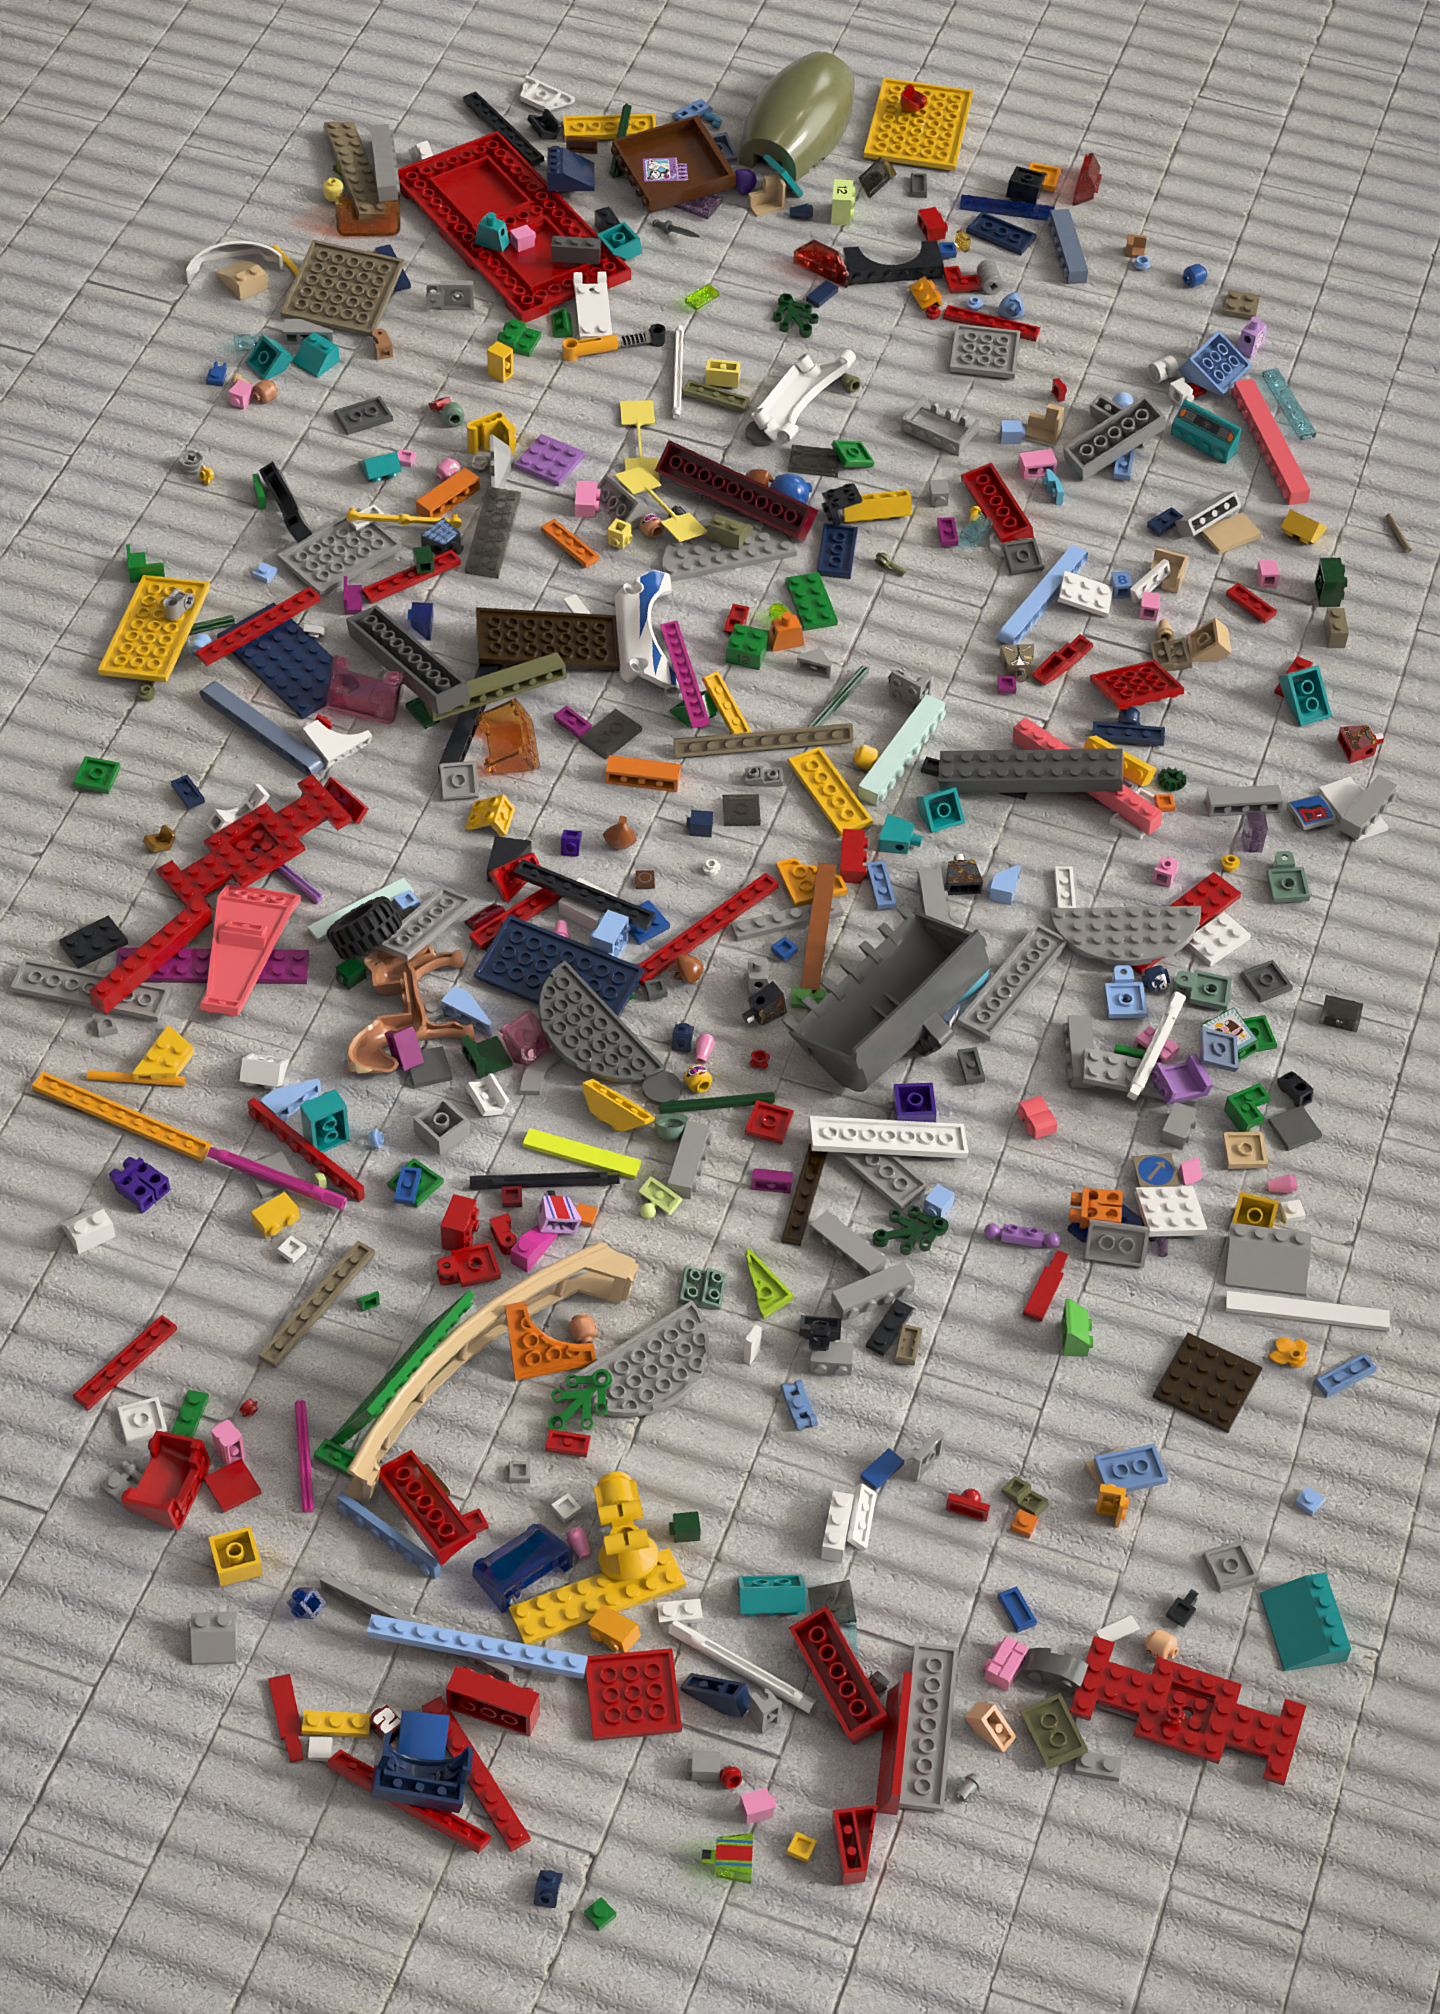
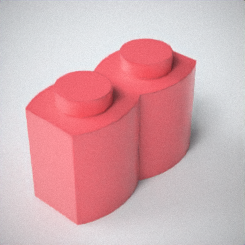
M1041 1095L1019 1102L1017 1109L1018 1118L1024 1121L1027 1133L1032 1135L1034 1139L1057 1132L1056 1119Z

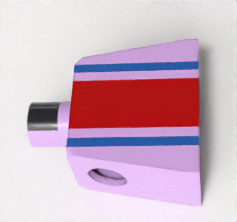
M553 1190L545 1192L537 1208L540 1232L575 1234L582 1220L570 1198L556 1196Z

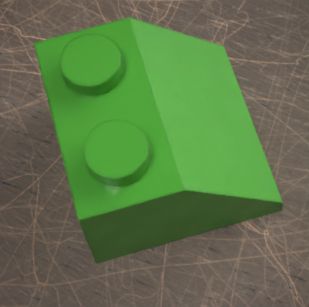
M1065 1299L1061 1319L1063 1356H1088L1089 1348H1093V1336H1089V1331H1092V1319H1088V1310L1071 1299Z

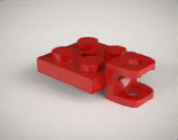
M490 1242L451 1250V1256L443 1257L437 1261V1276L441 1285H452L460 1281L461 1287H467L501 1279V1272ZM473 1262H476L477 1264L481 1265L479 1267H473Z

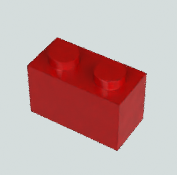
M931 207L918 210L917 224L926 240L936 241L945 239L948 225L942 219V214L938 212L937 208Z

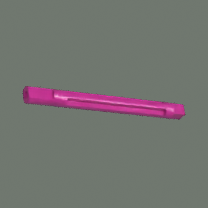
M210 1147L207 1157L215 1159L219 1163L339 1210H343L347 1197L227 1150Z

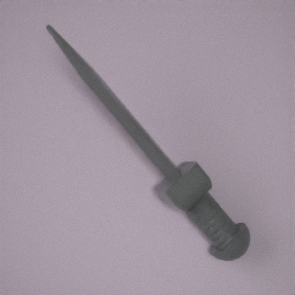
M655 219L652 223L653 227L661 228L667 234L675 232L688 237H700L690 230L674 226L672 221L669 220L664 223L660 222L659 219Z

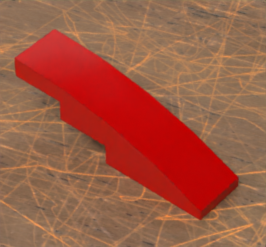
M1079 634L1070 644L1067 642L1058 652L1054 651L1031 674L1032 677L1044 686L1086 655L1094 647L1093 643Z

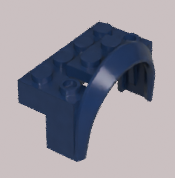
M392 1732L385 1733L374 1759L370 1798L459 1813L463 1806L465 1784L472 1771L474 1749L467 1746L460 1755L451 1759H417L394 1750L389 1744Z

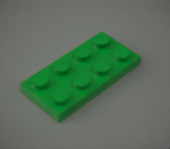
M819 572L786 577L785 583L804 631L838 625V619Z

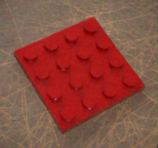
M1156 660L1090 675V682L1118 710H1125L1136 705L1142 706L1148 702H1159L1165 698H1175L1178 695L1184 694V687Z
M672 1648L588 1656L585 1669L593 1741L682 1732Z

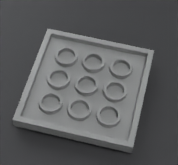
M956 324L949 372L1015 379L1021 331Z

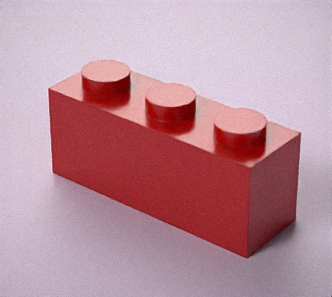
M843 828L840 876L844 883L861 884L862 877H866V866L863 865V862H867V852L864 849L868 847V838L865 837V830Z

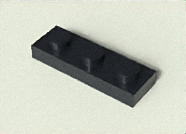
M896 1299L867 1341L866 1348L884 1356L900 1333L902 1324H906L913 1314L914 1308Z

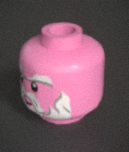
M445 458L436 467V477L443 482L452 477L456 472H459L461 466L454 458Z

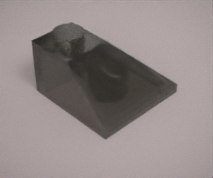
M880 156L858 178L867 196L871 198L886 186L897 173L892 164Z

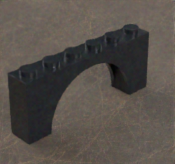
M937 241L921 242L918 256L907 263L898 265L874 262L861 252L859 246L843 247L842 262L848 285L919 280L924 276L927 279L943 278L944 264Z

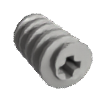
M992 259L981 261L977 266V273L984 291L990 295L1000 292L1003 285L995 262Z

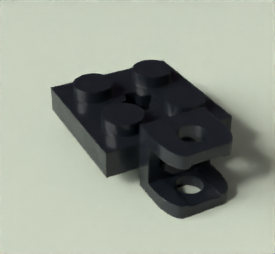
M801 1315L799 1337L809 1340L810 1350L828 1351L830 1342L840 1340L842 1318Z

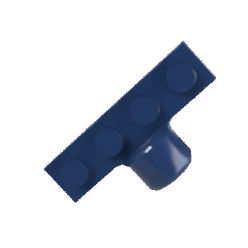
M1129 707L1119 711L1118 723L1093 721L1092 736H1098L1107 742L1164 746L1165 727L1141 725L1140 712L1134 707Z

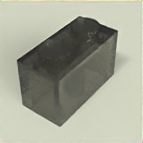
M1326 995L1319 1024L1357 1033L1363 1003Z

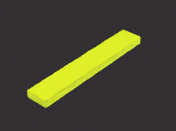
M529 1128L523 1141L524 1148L607 1172L619 1171L620 1176L634 1180L641 1166V1160Z

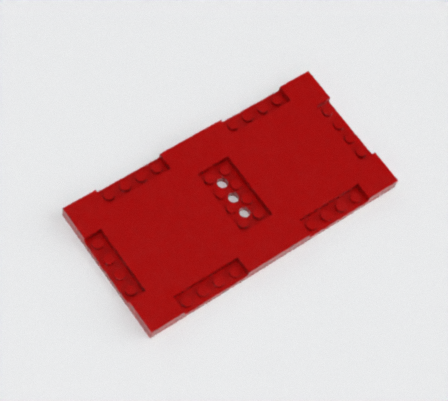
M498 131L398 169L400 193L406 199L410 198L439 229V235L471 270L476 269L505 300L506 308L519 321L526 323L549 314L551 307L575 298L573 272H582L583 284H598L597 272H606L607 289L631 280V269L619 256L613 255L602 242L600 264L551 261L553 236L599 239L597 233L556 191H547V181ZM489 212L495 213L496 219L506 223L509 244L503 252L475 244L478 223ZM528 225L535 232V246L517 252L510 243V230Z

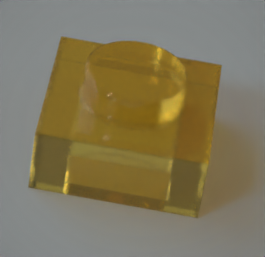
M962 230L957 231L955 245L964 253L970 251L971 238Z

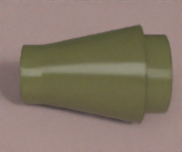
M846 372L838 378L849 392H856L861 386L858 377Z

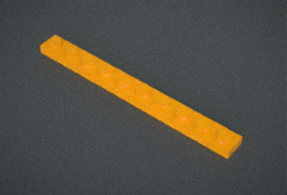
M42 1071L32 1084L34 1091L197 1161L203 1162L208 1155L210 1147H212V1143Z

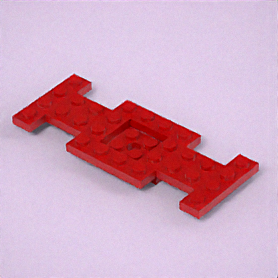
M311 774L297 783L304 796L275 813L265 802L203 840L211 853L182 871L173 860L156 870L158 875L185 907L190 905L195 899H198L211 909L210 904L204 898L208 893L231 879L234 882H238L243 889L304 852L306 849L304 844L298 839L299 837L327 820L338 831L352 822L351 816L316 777ZM255 847L261 848L257 852L253 851Z
M1097 1636L1093 1637L1086 1659L1088 1667L1081 1687L1076 1689L1070 1708L1072 1716L1090 1721L1095 1704L1099 1703L1138 1716L1133 1733L1135 1737L1216 1764L1220 1762L1224 1745L1267 1759L1262 1779L1284 1786L1307 1705L1285 1699L1280 1717L1238 1704L1237 1701L1242 1687L1240 1683L1158 1656L1152 1675L1110 1662L1115 1642ZM1177 1704L1182 1707V1711H1190L1192 1717L1184 1718L1180 1724L1172 1726L1166 1723L1163 1717L1164 1708L1167 1705Z

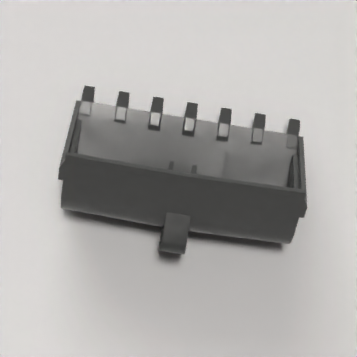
M902 904L897 911L905 921L893 931L890 926L883 922L877 929L885 937V940L876 949L867 941H863L858 947L866 955V958L857 967L848 959H844L839 965L846 972L847 976L838 985L828 977L820 982L829 993L817 1004L807 995L801 1002L809 1013L799 1022L789 1014L781 1021L789 1029L788 1033L809 1056L812 1055L835 1081L853 1091L864 1092L912 1047L920 1055L926 1057L941 1049L954 1036L952 1029L942 1018L988 971L990 965L985 950L987 943L985 937L980 935L979 930L975 929L973 932L964 930L917 911L912 912Z

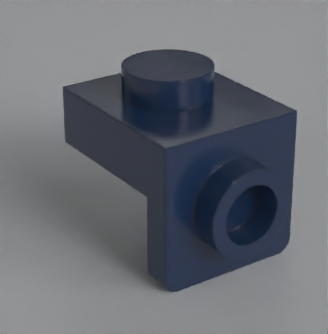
M687 1023L675 1024L671 1047L673 1051H691L694 1026H690Z
M540 1870L535 1886L534 1905L556 1908L563 1873H557L552 1870Z

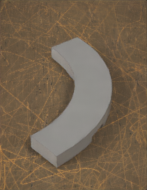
M550 1044L537 1053L527 1066L521 1081L520 1095H540V1088L546 1073L551 1067L563 1060Z

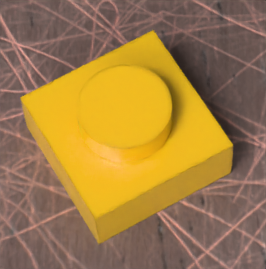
M796 1831L787 1849V1855L808 1863L817 1845V1840Z

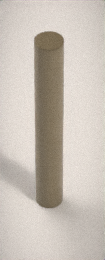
M1391 513L1387 514L1385 517L1406 553L1411 552L1412 549Z

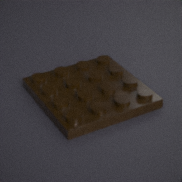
M1188 1332L1154 1391L1153 1398L1229 1433L1258 1380L1263 1367Z

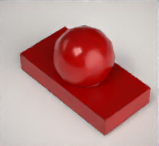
M968 1488L963 1491L961 1496L949 1493L946 1510L987 1522L990 1505L981 1502V1495L977 1490Z

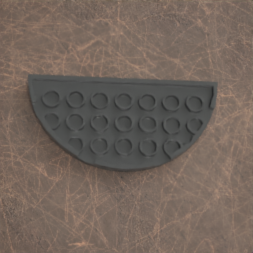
M566 961L559 964L550 973L539 997V1022L547 1041L563 1060L589 1076L618 1083L644 1081L661 1071H665L666 1067Z

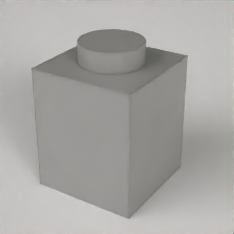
M930 480L928 493L931 507L948 506L949 490L947 480Z
M693 1751L692 1759H688L687 1773H692L691 1781L718 1782L720 1752Z

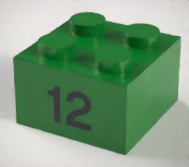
M735 624L726 647L725 663L760 670L769 646V631Z

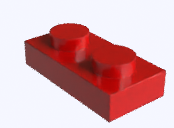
M549 1429L545 1451L587 1458L591 1436Z

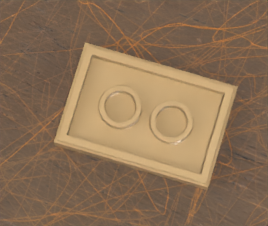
M1243 512L1214 523L1200 532L1218 554L1257 540L1262 536L1259 529Z

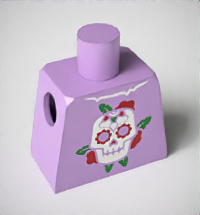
M1252 317L1243 328L1237 350L1243 356L1250 359L1265 342L1267 325L1261 322L1259 317Z

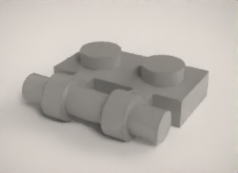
M126 1461L120 1465V1468L125 1471L122 1475L114 1471L100 1484L101 1490L123 1508H125L121 1502L123 1492L129 1487L137 1488L143 1476L135 1465H130ZM133 1478L138 1484L134 1486L129 1481Z

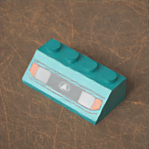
M1185 399L1172 422L1170 435L1227 463L1237 453L1242 428Z

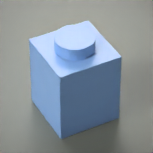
M1001 420V444H1021L1022 437H1025V427H1022L1021 420Z
M937 1184L926 1197L923 1211L931 1217H943L953 1205L955 1193Z

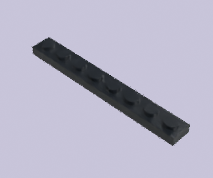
M476 91L463 96V102L494 132L498 131L531 166L544 162V156Z
M524 859L521 860L514 870V877L602 913L610 910L629 917V924L646 931L656 918L655 912Z

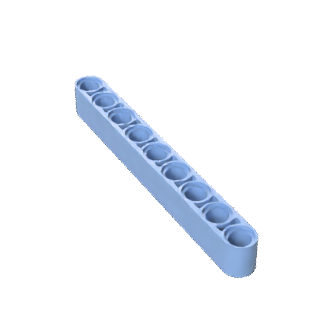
M1071 545L1002 627L997 640L1007 645H1017L1059 595L1064 571L1076 574L1086 562L1089 552Z

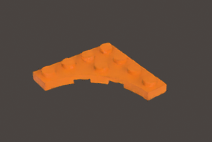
M525 1301L505 1305L515 1381L586 1367L596 1361L593 1343L573 1344L561 1342L542 1332L530 1318Z

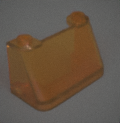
M398 195L397 200L385 201L388 209L384 210V218L359 219L356 210L353 209L351 198L337 196L335 204L337 232L342 236L397 235L401 227L400 195Z
M516 698L478 714L479 723H477L479 731L481 733L484 732L487 736L490 757L485 758L484 763L487 773L490 772L492 775L534 771L540 768L532 719Z

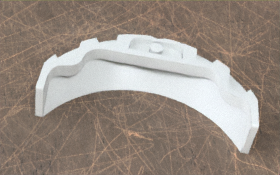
M224 242L211 246L197 254L187 266L185 276L189 285L191 284L190 275L200 270L202 262L249 254H260L264 260L276 262L280 270H283L282 254L267 245L257 242Z

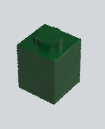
M430 545L413 548V561L417 575L434 572V558Z
M357 958L345 960L336 966V980L348 990L367 978L366 966Z
M698 1511L673 1514L672 1522H669V1533L674 1535L675 1543L700 1541L701 1528Z

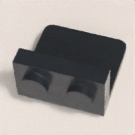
M851 483L823 492L824 503H821L828 521H832L835 527L841 525L837 510L859 504L863 500L855 484Z

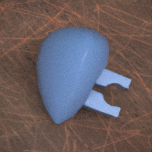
M1017 292L1008 294L1000 302L998 308L1000 318L1014 320L1024 317L1022 299Z

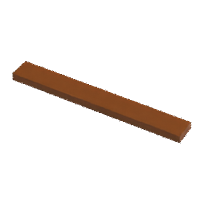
M819 862L800 988L812 989V993L820 989L837 865Z

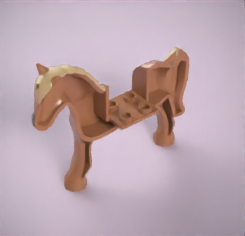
M427 945L409 961L381 950H376L365 958V964L372 972V983L375 991L383 995H402L404 1013L377 1016V1019L372 1024L367 1025L351 1039L350 1044L347 1046L348 1065L343 1072L344 1075L349 1072L355 1074H392L397 1070L399 1064L397 1059L385 1053V1051L389 1050L384 1033L390 1030L400 1031L412 1026L418 1042L437 1038L461 1039V1037L469 1035L470 1039L475 1041L473 1024L462 1026L457 1022L431 1023L426 1016L417 988L418 981L432 970L445 966H452L456 969L463 968L461 950L440 952L435 955L433 947Z

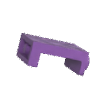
M1197 1054L1189 1055L1186 1062L1163 1067L1160 1062L1156 1063L1151 1072L1152 1080L1156 1083L1167 1105L1207 1096L1213 1086L1205 1068L1200 1064Z

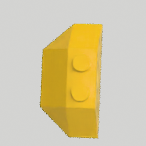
M594 1079L582 1084L590 1112L598 1120L611 1125L616 1131L623 1132L653 1122L655 1119L645 1109Z

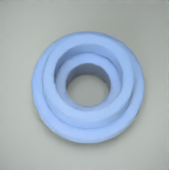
M1138 256L1134 261V266L1139 270L1148 269L1150 267L1149 258Z
M975 296L968 298L966 302L968 309L972 311L980 310L983 304L982 300Z
M373 1129V1132H369L370 1146L377 1149L381 1148V1144H384L382 1132H379L378 1129Z

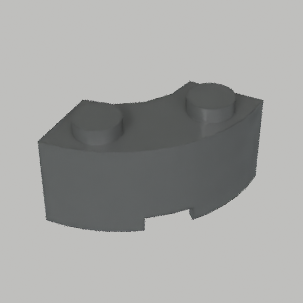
M1031 1648L1028 1650L1021 1671L1033 1682L1051 1683L1068 1691L1081 1687L1088 1664L1064 1652V1655L1051 1653V1648Z

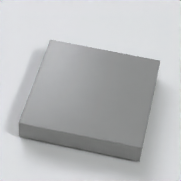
M476 761L439 764L442 801L479 798Z
M283 1151L256 1161L297 1178ZM249 1174L262 1199L286 1189Z
M937 1429L913 1456L910 1479L914 1482L918 1481L941 1456L944 1432L940 1429Z
M1242 1541L1203 1552L1202 1557L1219 1593L1259 1581L1260 1576Z

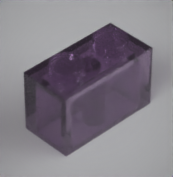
M1247 812L1242 831L1244 852L1263 851L1268 830L1265 812Z

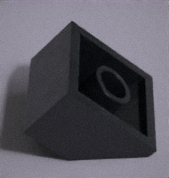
M1016 166L1009 179L1006 197L1036 205L1046 173Z

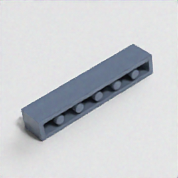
M1051 210L1050 217L1047 218V224L1051 227L1050 234L1054 237L1053 243L1054 247H1057V257H1060V267H1063V277L1066 278L1068 284L1087 283L1088 268L1070 210Z

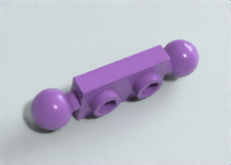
M990 1223L984 1229L987 1238L995 1239L1001 1236L1002 1242L1041 1247L1042 1243H1045L1049 1248H1056L1060 1243L1058 1234L1050 1232L1043 1235V1230L1035 1227L1027 1228L1015 1224H1003L1002 1229L997 1224Z

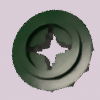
M1168 767L1166 770L1162 769L1158 773V783L1166 790L1178 791L1186 785V775L1183 774V770L1178 771L1177 768L1171 769Z

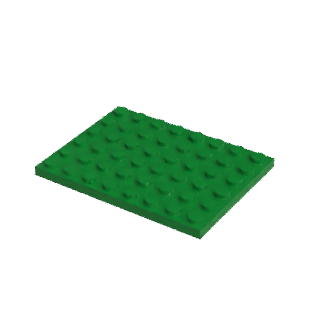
M468 1290L426 1327L330 1441L337 1445L339 1443L345 1444L347 1440H350L354 1434L356 1435L360 1429H363L367 1423L369 1424L382 1412L386 1403H389L397 1394L396 1391L404 1386L410 1379L409 1376L422 1365V1361L446 1337L450 1328H453L461 1319V1315L466 1313L473 1305L471 1300L475 1297V1294Z

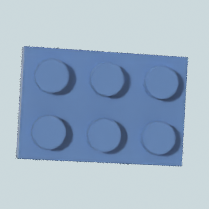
M1155 1444L1094 1457V1463L1102 1484H1113L1116 1487L1126 1488V1492L1167 1484L1168 1477Z

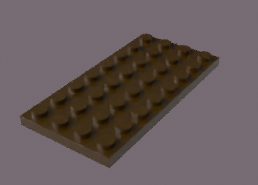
M476 607L478 663L519 665L557 652L565 663L566 668L620 670L616 615Z

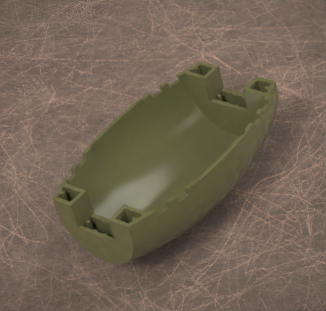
M812 52L795 60L773 77L759 94L745 122L740 141L739 165L754 168L759 160V155L765 156L769 154L774 160L782 162V167L794 181L808 174L811 167L815 168L818 166V162L821 159L824 160L842 138L852 114L855 82L853 74L846 63L837 56L827 52Z

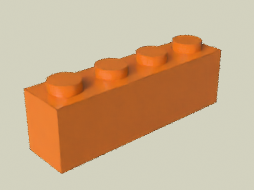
M463 468L422 497H419L416 500V513L421 517H441L480 490L479 477L467 468Z
M609 755L605 783L678 792L681 764Z

